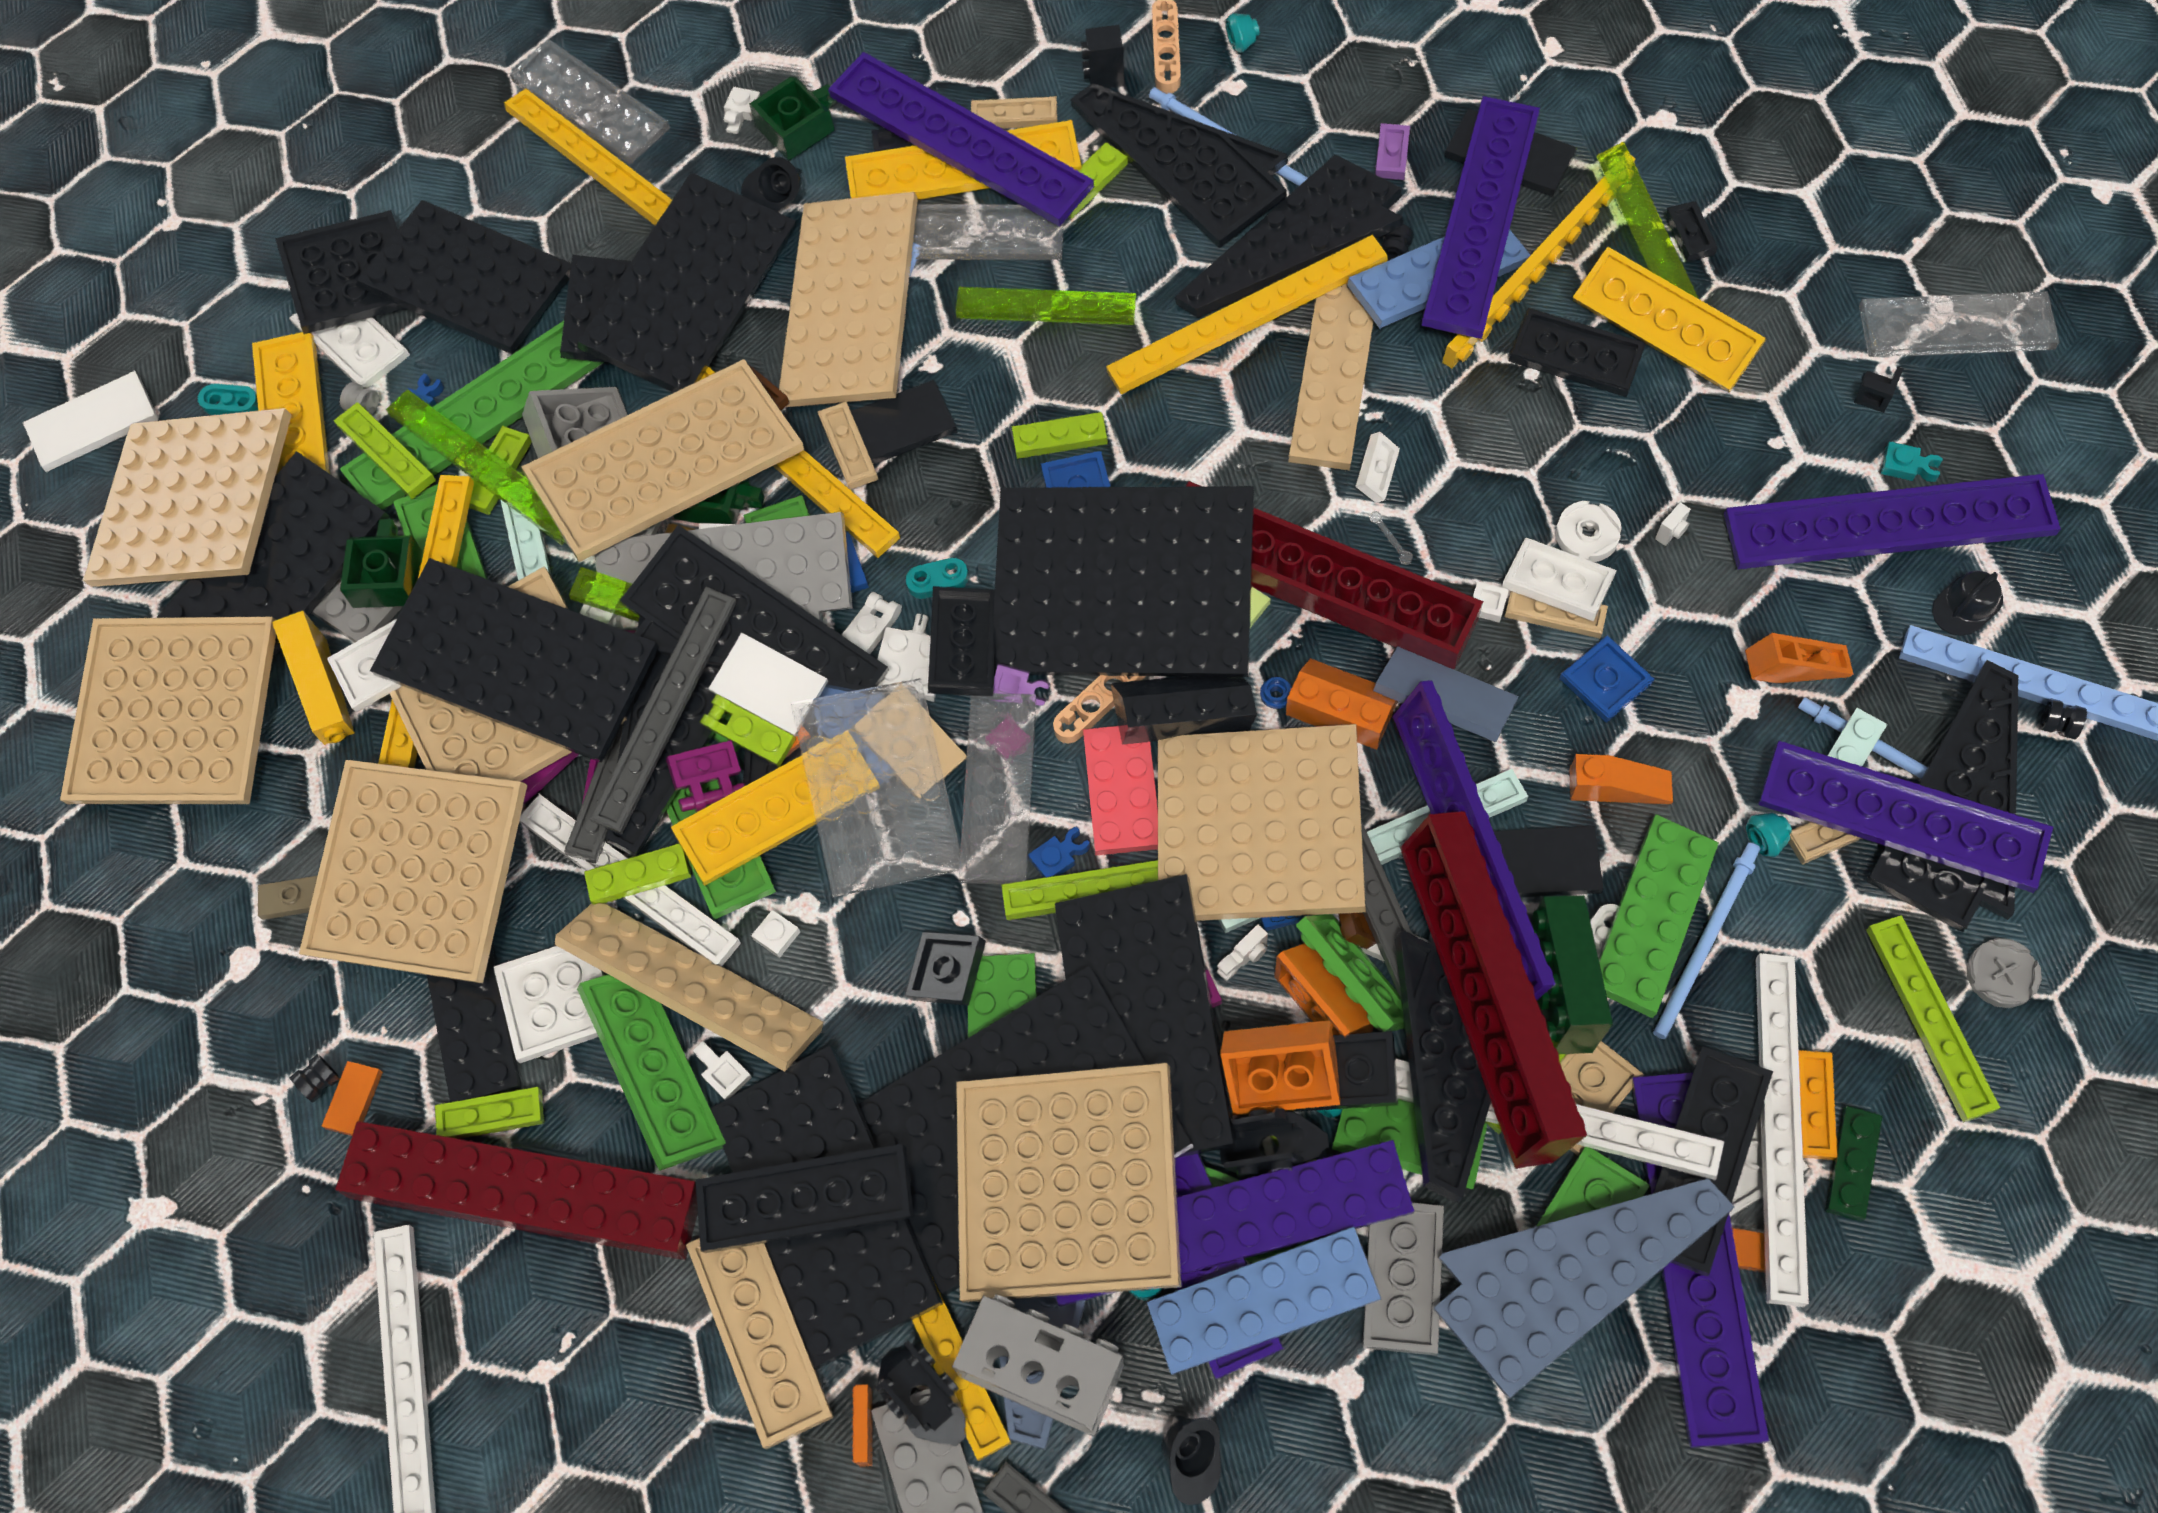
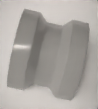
M350 382L345 386L340 395V406L342 409L348 410L358 402L373 415L378 407L379 395L372 389H364L362 385Z

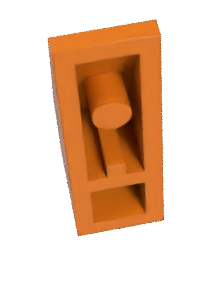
M1771 633L1745 650L1752 680L1788 683L1847 678L1854 675L1847 646L1842 644Z
M1576 754L1569 770L1571 801L1647 804L1673 803L1672 771L1611 755Z

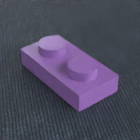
M1381 123L1375 175L1386 179L1404 180L1410 126Z

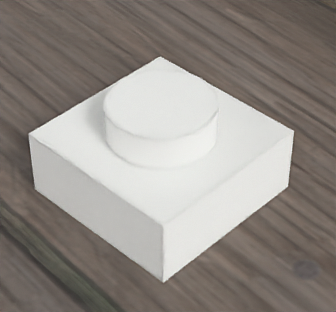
M1680 502L1661 523L1655 539L1664 546L1673 537L1679 539L1689 526L1686 520L1691 509Z
M1477 581L1473 597L1484 601L1480 618L1500 623L1509 589Z
M771 910L751 936L754 941L780 958L799 935L800 930L777 912Z

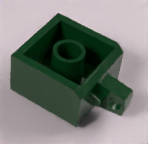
M791 76L749 103L756 128L787 160H791L834 131L829 108L837 101L830 97L828 91L829 84L810 92L797 77Z
M749 477L673 515L675 520L693 523L736 524L740 510H743L744 507L762 508L765 497L761 488L750 485Z
M380 519L376 537H350L347 539L340 591L353 608L404 606L418 580L422 557L421 548L412 535L398 536V527L392 519Z

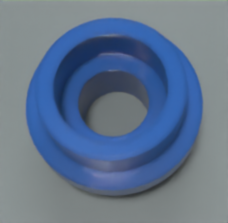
M1281 677L1270 678L1261 687V700L1270 708H1284L1287 705V697L1292 686ZM1278 691L1282 696L1278 698L1272 697L1271 693Z

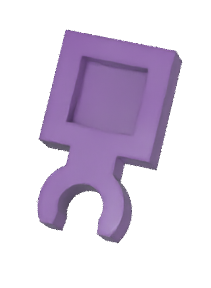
M999 663L994 677L992 697L1021 704L1023 697L1027 696L1033 704L1041 706L1045 704L1046 699L1037 697L1035 690L1038 687L1049 689L1050 683L1042 679L1030 682L1028 681L1029 671Z

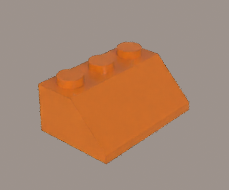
M1310 658L1299 671L1287 697L1286 715L1316 727L1356 724L1357 743L1377 750L1398 701L1374 692L1376 683Z
M1304 943L1282 951L1277 955L1275 979L1311 1022L1330 1020L1333 1035H1343L1344 1037L1348 1034L1371 1033L1374 1026L1367 1019L1368 1013L1360 1003L1358 1004L1349 998L1345 992L1346 986L1338 976L1335 977L1326 970L1323 965L1324 959L1316 950L1309 948Z
M1330 1020L1224 1031L1220 1055L1233 1115L1249 1114L1250 1111L1270 1110L1272 1112L1275 1108L1293 1110L1340 1105L1337 1056Z

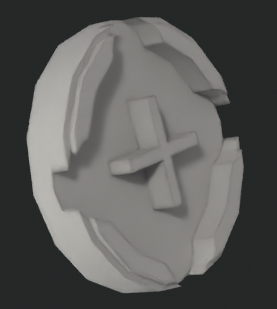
M1996 938L1983 943L1971 954L1967 963V979L1972 990L1983 1001L1996 1007L2013 1008L2023 1005L2037 993L2042 981L2041 967L2038 961H2035L2030 955L2031 951L2025 945L2012 939Z

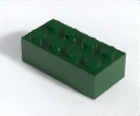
M1585 895L1543 897L1537 910H1534L1530 922L1539 938L1540 947L1546 962L1552 970L1555 985L1541 996L1537 1003L1540 1010H1543L1547 1030L1558 1054L1593 1053L1613 1025Z

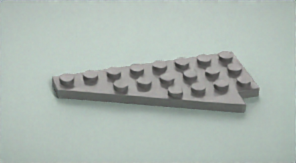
M842 512L688 530V532L821 622L822 612L853 609L845 521ZM671 533L630 537L595 554L597 574L633 584Z

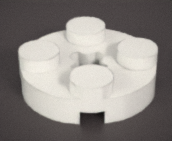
M1579 501L1571 504L1562 512L1555 530V536L1563 551L1592 562L1606 559L1615 551L1620 540L1621 522L1617 514L1608 506L1601 503L1597 506L1589 504V501ZM1582 527H1586L1588 530L1594 528L1596 531L1593 536L1589 537L1582 533Z

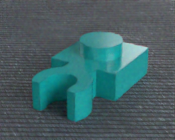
M1889 441L1885 449L1881 474L1913 481L1918 474L1926 481L1935 482L1940 476V471L1932 470L1929 466L1938 468L1943 458L1938 455L1922 457L1920 456L1921 448Z

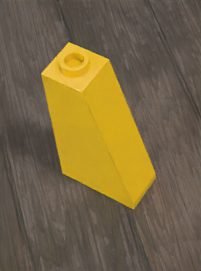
M304 611L273 621L276 635L312 732L324 745L340 742L345 737L354 734L341 686L327 659L331 656L326 638Z

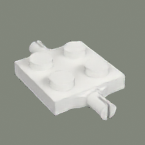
M916 614L913 630L904 631L890 627L885 628L877 660L888 666L889 671L875 690L891 694L901 685L913 699L934 702L936 694L928 693L930 636L925 633L929 620L928 616L923 614L921 621V614Z

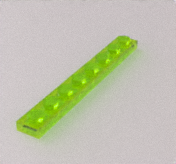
M407 389L386 409L390 417L561 546L566 542L524 475Z

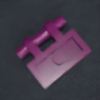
M732 740L667 756L666 758L675 791L689 788L690 797L679 799V806L682 812L692 809L698 812L706 808L707 805H711L745 786L744 783L732 785L729 778L741 772ZM717 780L719 789L703 793L700 784Z

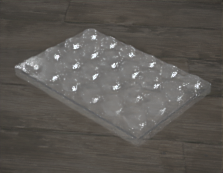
M921 678L791 703L832 898L962 871L964 869Z

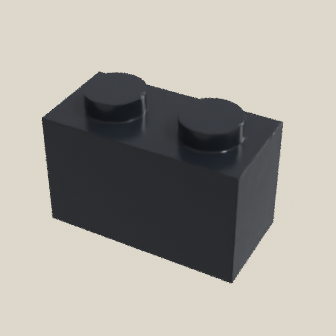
M1120 25L1085 29L1086 41L1081 42L1082 59H1087V61L1082 62L1084 79H1089L1090 84L1094 83L1105 88L1125 86L1123 43Z

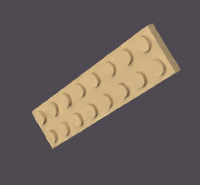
M1347 283L1316 298L1289 453V462L1343 470H1350L1374 320L1349 289Z
M591 903L556 934V946L784 1072L822 1031L823 1021L722 966L714 965L700 954L606 903L595 905Z

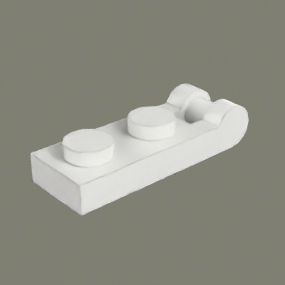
M871 592L865 605L842 633V636L871 654L883 638L885 628H891L899 617L902 605L894 601L889 603L883 600V596ZM877 611L883 613L881 618L875 616Z

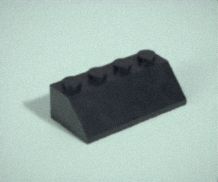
M1182 676L1111 684L1122 745L1153 742L1181 735L1250 731L1257 716L1251 685L1243 677Z

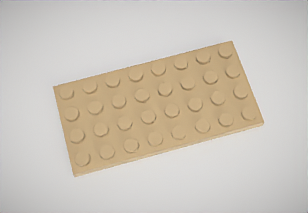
M915 192L804 204L779 390L788 397L790 402L786 407L896 398L918 202Z
M743 359L522 466V470L576 559L580 562L803 451L804 447L803 442Z

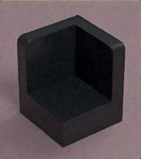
M1897 366L1891 379L1867 371L1854 403L1884 413L1893 397L1904 368Z

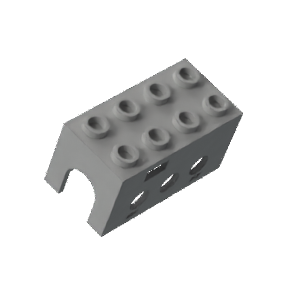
M995 1294L993 1299L983 1295L952 1366L958 1376L1096 1437L1124 1368L1123 1356L1117 1352L1119 1348L1102 1339H1098L1096 1344L1083 1337L1084 1332L1067 1324H1063L1061 1329L1055 1327L1048 1322L1050 1319L1048 1316L1038 1311L1029 1309L1028 1313L1025 1314L1014 1307L1015 1302L1001 1295ZM1002 1356L1009 1357V1361L1004 1367L993 1368V1363L997 1358ZM1041 1371L1044 1373L1043 1378L1038 1383L1030 1384L1026 1382L1027 1377L1032 1372ZM1068 1386H1075L1079 1389L1074 1398L1064 1399L1060 1397L1062 1390ZM1062 1403L1067 1404V1405H1069L1070 1407L1067 1408V1407H1065Z

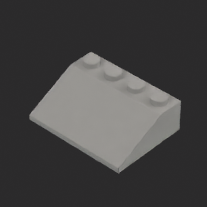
M617 387L529 391L522 416L537 457L540 458L627 416V412Z

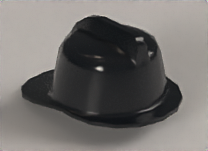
M783 157L770 158L744 179L741 195L778 212L791 203L800 192L802 185L800 174L802 171L800 168H795L789 160Z
M1971 571L1954 580L1938 595L1933 603L1932 614L1937 625L1949 634L1959 636L1972 634L1985 625L2003 606L2002 589L1997 580L1998 574L1996 572L1989 574L1983 571Z
M1181 1415L1174 1416L1173 1425L1166 1431L1162 1441L1163 1456L1170 1468V1482L1173 1494L1180 1502L1185 1504H1199L1209 1498L1216 1489L1220 1479L1219 1427L1213 1420L1206 1417L1191 1419L1184 1418Z

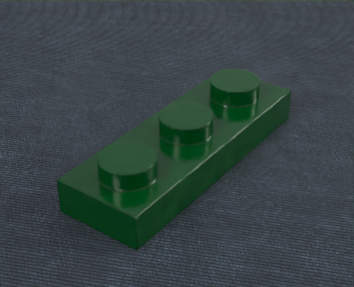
M1849 1106L1842 1110L1837 1139V1158L1833 1162L1825 1212L1860 1222L1866 1219L1882 1115Z

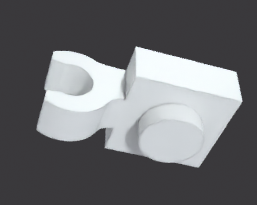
M737 87L732 88L724 105V122L729 123L726 129L728 133L738 134L744 119L753 120L749 103L760 97V92Z
M703 1041L692 1050L708 1067L701 1074L702 1077L724 1100L731 1098L752 1078L728 1051L718 1057Z

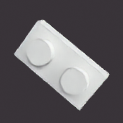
M1381 432L1370 435L1356 487L1375 503L1385 501L1400 450L1398 446Z

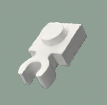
M1257 925L1234 947V951L1219 962L1217 973L1225 981H1228L1241 966L1244 967L1250 960L1253 963L1258 961L1268 949L1266 947L1268 933L1261 926Z

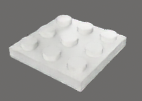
M558 946L494 966L515 1058L519 1063L598 1037L577 988L581 982L605 976L603 971Z

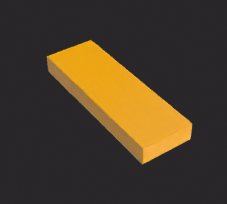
M1798 1050L1803 1158L1835 1160L1837 1158L1832 1053Z

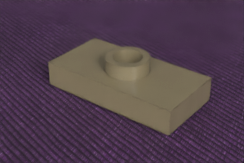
M318 876L258 885V917L265 920L309 913Z

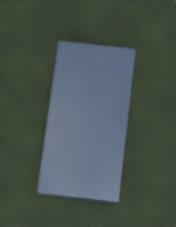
M1397 646L1378 678L1373 690L1374 692L1404 703L1420 681L1432 680L1437 693L1441 697L1442 706L1448 721L1451 724L1497 742L1519 696Z

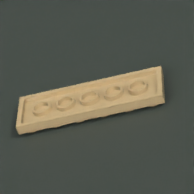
M700 1238L686 1244L762 1447L766 1450L834 1418L765 1243L710 1253L700 1251Z

